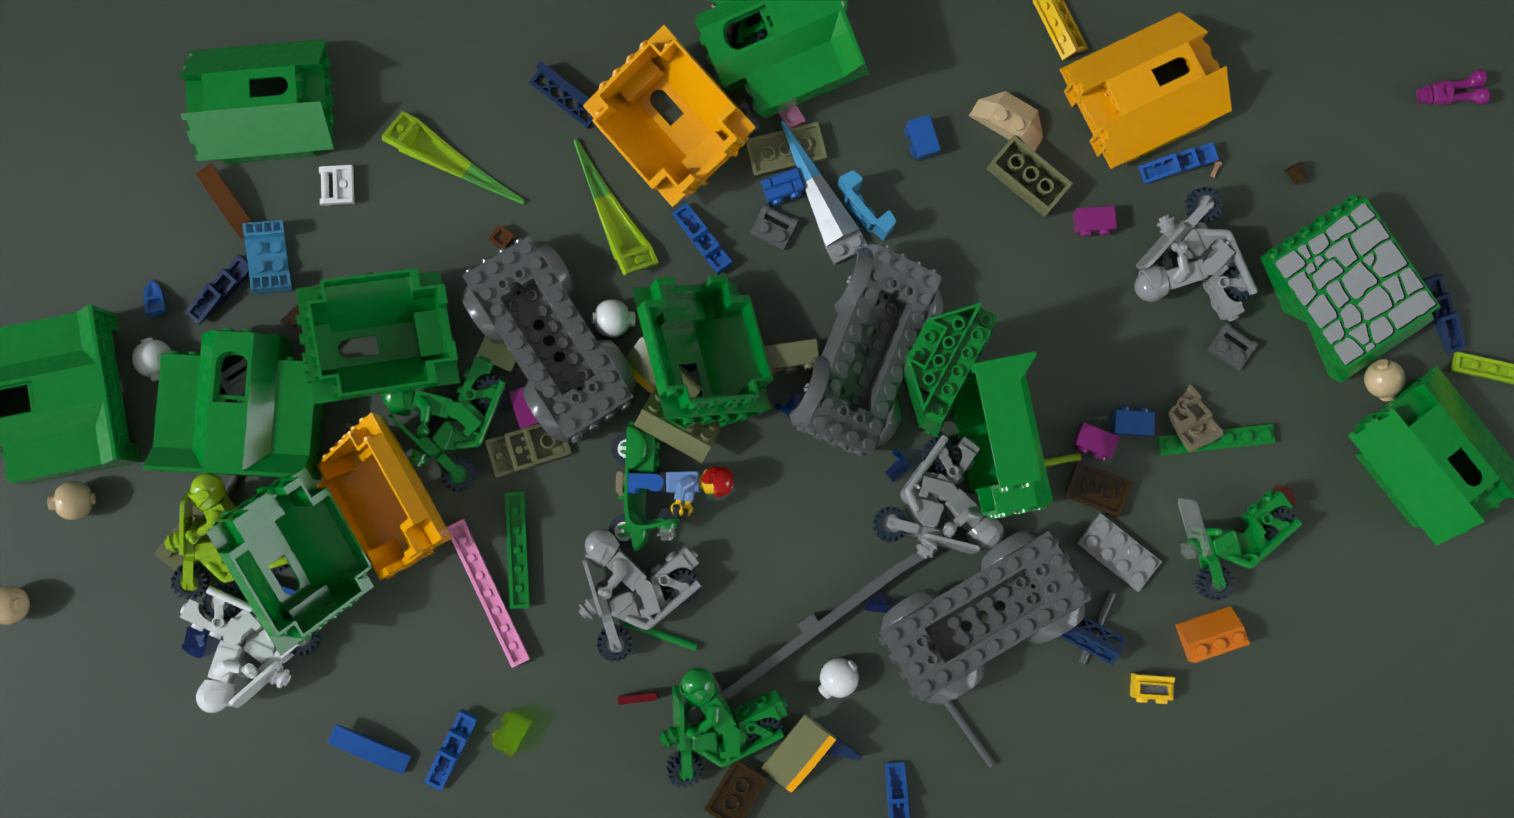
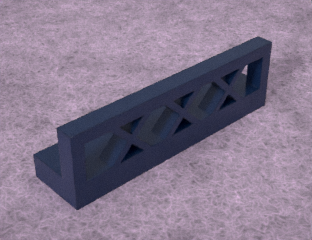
M540 61L536 66L538 71L529 81V84L588 129L592 125L594 118L591 116L587 123L582 120L580 112L587 110L580 108L579 104L583 107L589 98ZM543 75L547 79L548 86H539L535 82ZM551 89H561L562 97L554 98L551 95ZM565 100H575L577 108L568 109Z
M1086 616L1081 621L1082 627L1076 625L1068 632L1059 636L1111 665L1120 656L1127 639ZM1092 629L1099 631L1101 636L1094 635ZM1109 639H1114L1120 642L1119 646L1117 647L1111 644Z

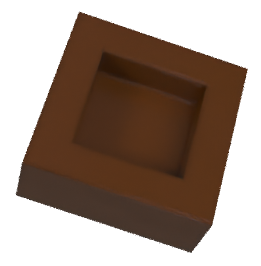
M498 225L488 240L501 250L504 247H508L515 236L501 225Z

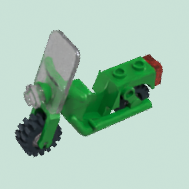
M1276 485L1272 490L1265 492L1259 501L1250 505L1241 516L1245 529L1243 533H1236L1234 530L1227 528H1205L1197 502L1190 498H1178L1179 509L1188 537L1186 543L1180 545L1182 549L1180 552L1186 559L1191 558L1193 560L1199 554L1198 560L1201 567L1199 571L1201 574H1196L1199 580H1195V584L1199 585L1196 586V589L1200 591V595L1213 601H1222L1223 598L1227 599L1229 597L1227 593L1232 594L1233 592L1230 590L1231 587H1235L1234 584H1231V582L1235 581L1231 577L1233 574L1229 572V569L1220 566L1218 557L1248 569L1254 568L1281 543L1285 544L1287 541H1292L1291 536L1296 537L1297 534L1294 532L1299 531V527L1302 525L1301 521L1296 519L1297 516L1293 515L1292 511L1278 508L1281 506L1291 509L1298 502L1291 488Z

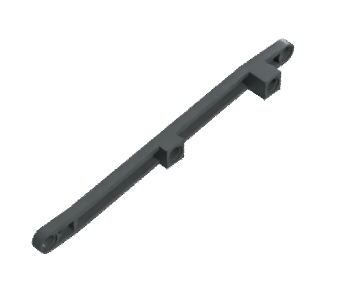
M916 551L891 566L819 620L812 613L797 622L801 630L799 635L724 690L714 673H712L716 688L726 701L892 579L925 558L921 557ZM700 707L691 709L690 715L687 717L689 723L704 715Z

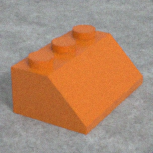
M1231 606L1175 624L1189 662L1197 663L1250 645L1244 626Z

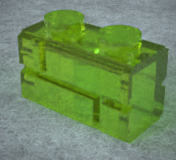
M512 709L510 713L506 711L501 719L503 723L501 729H496L491 737L494 740L491 746L510 757L516 753L533 722V719L515 709Z

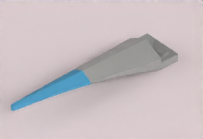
M781 120V126L804 185L825 249L833 264L836 265L855 255L854 250L867 245L859 227L787 125Z

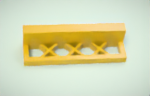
M1032 0L1062 60H1066L1075 53L1084 52L1088 49L1064 0Z

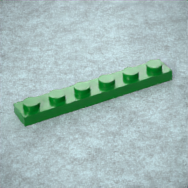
M1273 424L1222 429V437L1192 452L1275 443ZM1178 435L1157 437L1159 456L1191 453L1186 449Z
M525 491L505 492L510 609L530 608Z

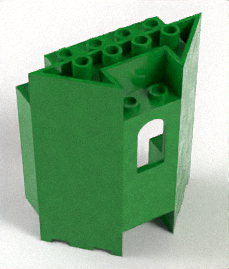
M326 39L191 50L189 52L190 59H186L183 64V69L185 70L178 74L186 84L187 113L180 114L182 120L188 123V130L186 132L190 143L195 144V158L197 161L220 159L225 164L314 157L316 156V151L334 149L332 124L335 123L333 113H331L333 97L330 94L332 79L329 76L328 70L331 68V62L327 56ZM282 77L288 83V88L282 95L252 98L250 96V80Z
M417 268L324 279L320 280V286L296 288L300 313L296 314L297 326H302V333H299L300 344L305 345L306 352H302L303 363L308 364L309 371L305 372L307 384L311 383L315 404L460 383L457 369L458 356L455 340L452 341L447 313V295L445 284H442L440 270L418 273ZM372 336L377 338L379 354L345 358L338 351L339 344L344 340Z
M710 275L703 284L676 285L675 277L656 278L650 287H632L665 420L686 431L695 423L706 425L713 421H719L720 427L737 421L746 420L748 417L771 409L765 388L773 381L750 295H739L736 283H729L727 275ZM695 364L702 396L690 397L688 386L683 382L679 365Z
M982 302L926 319L917 340L908 356H906L903 379L919 430L922 428L938 436L955 405L953 404L955 397L969 371H971L970 366L978 362L992 335L999 316L981 308Z
M1436 365L1422 377L1415 378L1407 383L1401 390V394L1378 412L1369 413L1356 423L1355 426L1357 428L1349 433L1348 436L1360 450L1355 454L1357 459L1413 528L1421 527L1437 546L1459 534L1463 535L1471 528L1484 523L1483 519L1486 517L1485 514L1500 507V502L1504 499L1514 498V461ZM1460 448L1463 449L1482 474V480L1477 486L1468 485L1447 460Z
M306 467L290 477L287 475L274 481L268 487L262 486L257 488L258 493L233 510L222 511L220 513L222 517L217 518L212 524L213 527L206 532L280 656L296 644L306 641L314 632L321 630L323 625L337 618L341 612L353 606L354 602L358 601L363 594L374 587L367 572L373 566L328 487H317ZM283 555L299 581L298 590L291 595L283 591L269 567L270 564Z

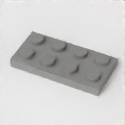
M1101 513L1097 515L1076 542L1078 546L1136 592L1141 590L1162 562Z

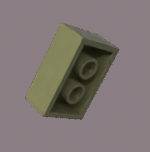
M816 339L764 346L772 376H776L778 372L785 371V374L796 373L797 369L803 368L804 371L814 370L813 357L819 356Z

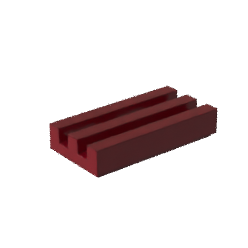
M658 691L619 695L617 697L618 704L625 705L656 701L658 699Z

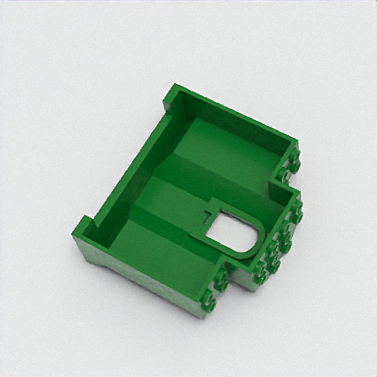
M711 0L715 7L696 15L697 22L695 24L699 33H701L699 40L706 51L708 50L706 57L709 64L715 68L718 74L716 77L720 86L723 89H727L730 93L745 87L748 95L754 99L751 102L754 111L764 119L869 74L840 0ZM760 12L770 37L742 49L733 48L727 40L728 27ZM769 16L773 23V27H770L769 22L767 20V17Z
M87 305L76 313L0 327V390L27 385L31 412L0 417V452H2V458L5 461V477L8 480V484L30 485L141 462L138 444L131 443L129 440L112 337L113 333L119 332L116 313L94 305Z
M222 328V331L210 330L209 332H202L200 353L188 352V354L180 351H169V354L161 353L153 447L143 464V469L172 473H213L218 475L282 478L287 475L290 477L306 467L313 480H319L320 471L317 464L321 461L325 403H314L311 383L307 384L305 372L309 371L308 364H304L303 360L291 357L292 342L278 333H268L266 335L254 332L251 329H242L240 332L234 331L232 328ZM241 355L247 360L245 396L219 395L222 363L228 356ZM227 399L237 400V403L227 402Z
M1036 351L972 364L970 366L972 374L966 377L953 401V404H955L953 414L959 441L964 437L971 438L977 443L976 446L980 448L973 458L975 461L974 465L969 471H965L970 494L976 493L982 516L988 515V519L1048 508L1047 504L1053 503L1025 374L1037 356Z

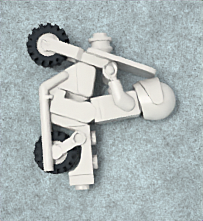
M217 584L215 587L209 586L204 594L206 595L205 598H202L203 605L189 599L188 603H185L180 611V618L193 623L192 628L201 632L203 629L211 631L209 633L210 636L220 640L208 673V678L212 680H204L196 693L198 706L207 713L219 712L226 706L241 707L268 682L271 685L276 684L278 688H281L283 685L287 686L291 675H289L290 671L288 669L283 670L282 663L287 662L294 655L298 657L312 655L313 651L316 652L318 650L316 648L320 646V640H322L319 630L310 635L306 641L296 644L280 656L249 603L241 600L240 594L226 584ZM204 612H205L209 617L213 618L212 622H210V621L205 617ZM246 652L262 663L259 669L251 663L242 666ZM236 677L254 679L236 694V685L233 684Z

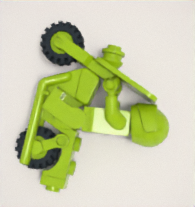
M213 473L200 474L193 480L190 491L185 493L180 502L179 531L175 532L174 535L168 534L164 541L167 550H170L172 553H176L179 550V554L184 556L182 565H179L172 575L171 588H175V594L180 593L179 597L182 598L185 595L187 600L192 597V600L196 599L197 596L200 597L205 593L211 579V575H208L209 571L224 583L235 581L210 538L205 536L208 529L213 527L214 521L222 517L220 514L222 511L236 508L226 493L224 482ZM193 505L204 512V515L195 518L194 521ZM284 555L269 565L272 573L277 570V573L281 572L282 569L286 570L289 566Z

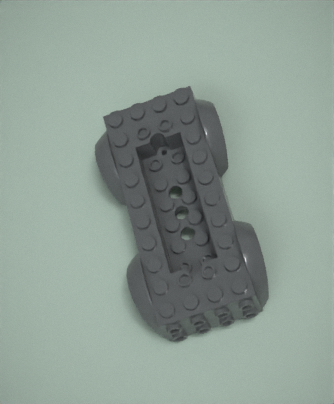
M530 236L526 238L521 237L514 242L513 246L502 248L498 251V255L493 258L487 257L478 267H471L465 271L463 279L466 284L461 293V299L469 315L483 334L494 344H505L524 373L528 382L523 389V396L540 425L555 440L567 442L568 444L572 442L574 444L583 438L582 435L584 433L596 431L600 423L604 421L608 423L616 417V413L620 411L624 413L632 407L636 392V380L630 364L621 350L610 340L596 339L572 303L574 285L570 273L558 253L548 244L533 243ZM536 320L544 322L542 330L538 331L533 328V323ZM546 337L554 338L555 342L552 346L544 345ZM556 352L564 353V361L556 362L554 354Z
M870 243L854 250V253L857 254L854 272L852 276L848 277V286L844 293L834 304L838 313L822 356L813 357L814 370L810 383L805 385L807 387L804 388L806 393L797 408L791 411L789 415L791 424L797 427V431L813 435V438L829 442V445L845 449V452L861 457L865 455L873 456L875 448L883 446L895 434L902 414L901 404L896 394L904 376L906 356H908L924 327L925 320L941 315L943 311V299L938 289L942 276L936 274V270L933 268L921 266V262L905 258V254L899 251L893 252L889 250V246L883 243H878V245ZM871 326L876 329V335L873 338L867 335V330ZM863 344L867 348V352L864 355L860 353V347ZM856 362L862 365L860 373L853 371V365Z
M1032 529L1015 533L997 544L983 557L979 573L944 594L934 589L919 591L899 602L885 614L881 622V631L879 632L880 636L878 639L883 648L888 647L891 652L888 656L894 665L898 664L901 670L898 673L904 682L908 681L911 687L908 690L914 699L918 698L919 701H926L930 704H942L956 699L971 690L982 680L984 676V663L1023 640L1032 644H1039L1055 639L1082 621L1085 616V603L1091 600L1089 596L1091 591L1086 584L1083 585L1079 580L1081 576L1075 567L1072 568L1069 564L1070 558L1065 550L1061 551L1057 545L1059 540L1054 533L1051 534L1048 531L1041 534ZM1000 600L1005 603L1006 607L1003 612L995 610L994 604L996 601ZM980 611L987 612L988 620L986 622L978 620L977 615ZM965 620L970 621L972 624V629L969 632H964L961 629V623Z

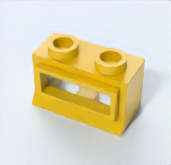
M1131 673L1130 697L1136 698V702L1148 703V699H1155V703L1168 704V700L1173 701L1175 677Z

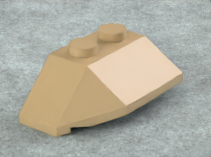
M1006 91L979 99L969 114V117L1008 140L1015 135L1034 152L1043 139L1038 110Z

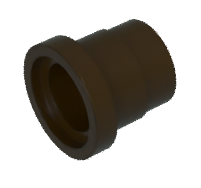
M1302 161L1284 171L1293 180L1295 185L1308 178L1302 167Z

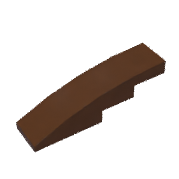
M210 163L195 174L241 239L244 237L242 223H252L253 221L236 198L235 193L214 165Z

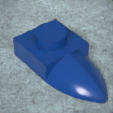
M150 280L143 293L147 317L167 313L166 300L161 288L156 282Z

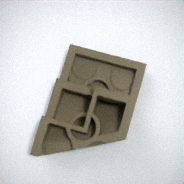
M1189 385L1184 395L1178 399L1177 404L1169 411L1168 416L1186 449L1192 452L1222 437L1223 431L1212 419V413L1202 403L1201 395L1192 385Z

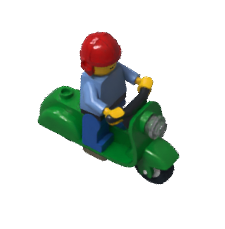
M631 420L630 424L627 425V432L617 435L611 445V454L614 460L620 465L625 466V474L621 471L616 473V493L619 495L618 499L624 500L625 514L613 518L608 526V531L619 542L618 548L628 549L633 547L634 551H639L648 541L649 530L659 529L657 536H661V540L672 541L673 537H676L675 529H677L680 519L686 518L687 515L689 517L693 512L691 502L694 500V494L705 492L706 494H715L716 498L726 496L733 489L734 477L729 469L722 466L708 467L703 473L698 471L665 472L658 475V470L661 469L659 451L662 448V441L634 426L636 421ZM647 490L675 494L674 499H676V502L671 505V508L661 509L659 519H647Z

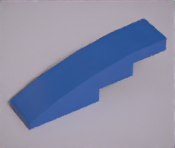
M1213 142L1197 148L1193 147L1177 154L1165 156L1138 166L1145 185L1219 161Z
M687 202L671 213L717 275H720L734 265Z
M464 709L459 711L424 783L440 791L443 790L479 717Z
M335 724L327 743L350 754L400 774L404 773L411 758L410 754L394 749L389 744L377 741L372 736Z
M885 763L889 818H910L905 763Z

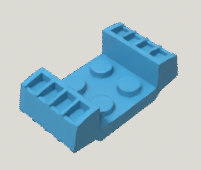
M854 170L839 177L837 187L844 197V204L868 232H873L884 241L896 223L893 214L888 210L880 218L876 219L874 210L871 207L867 208L863 203L864 199L856 192L861 188L863 178Z
M283 221L242 223L252 295L292 291Z

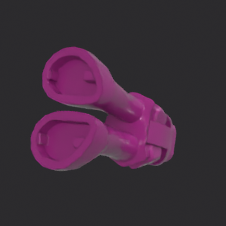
M1478 69L1473 71L1467 79L1444 80L1442 82L1437 81L1431 85H1425L1424 88L1416 90L1418 103L1444 105L1459 101H1472L1478 105L1487 104L1490 97L1489 90L1486 87L1481 88L1486 83V72L1484 69ZM1479 88L1473 91L1454 93V90Z

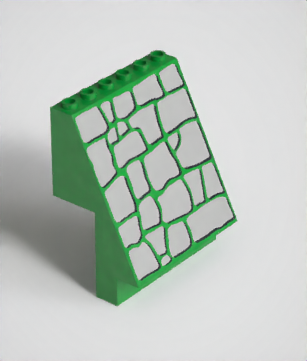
M1355 194L1347 197L1338 206L1332 207L1329 212L1316 218L1314 222L1301 228L1298 233L1286 238L1283 243L1268 250L1261 257L1283 312L1307 323L1328 376L1340 383L1433 321L1432 312L1441 307L1368 199Z

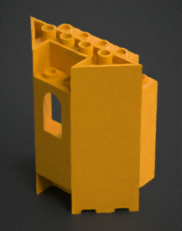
M1181 12L1059 69L1068 85L1064 93L1071 107L1073 108L1078 105L1093 134L1089 142L1097 157L1104 155L1110 169L1123 163L1128 164L1207 126L1212 120L1232 111L1227 66L1220 69L1218 62L1213 59L1209 45L1203 40L1208 31ZM1176 58H1183L1190 70L1189 73L1160 87L1152 70Z
M665 25L649 40L643 41L639 46V50L636 53L630 54L626 58L625 64L622 67L616 68L612 73V77L609 80L603 81L599 85L598 91L583 105L594 118L592 120L593 123L652 189L658 190L672 207L678 204L683 197L687 198L696 192V189L701 185L705 186L708 184L707 179L731 156L736 157L738 155L737 150L744 146L748 140L747 136L756 128ZM656 90L665 91L684 113L671 126L651 104V95Z
M371 412L368 416L361 418L359 424L350 428L351 431L343 435L342 439L336 442L334 447L330 449V452L321 457L322 459L317 464V467L323 477H321L322 481L317 484V487H328L380 580L384 578L388 580L399 571L414 565L418 560L433 554L434 548L453 538L385 417Z

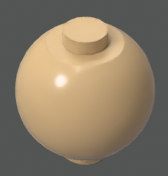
M1381 359L1371 364L1364 375V383L1367 390L1382 401L1393 400L1401 392L1406 381L1402 367L1396 362Z
M78 481L66 482L55 490L54 495H48L49 511L55 510L64 519H81L88 515L93 508V504H96V494L92 493L91 489L84 483Z
M16 586L0 587V624L12 625L20 622L25 618L30 609L28 595L24 590Z

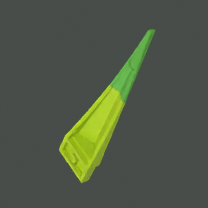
M404 111L397 116L382 135V141L398 148L399 152L518 203L524 204L525 202L524 199L463 157L419 119Z
M575 138L574 144L614 259L617 260L623 275L625 276L657 265L659 262L652 246L616 200L580 142Z

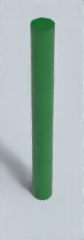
M625 621L623 622L625 627L694 651L697 649L698 644L655 628L644 630Z

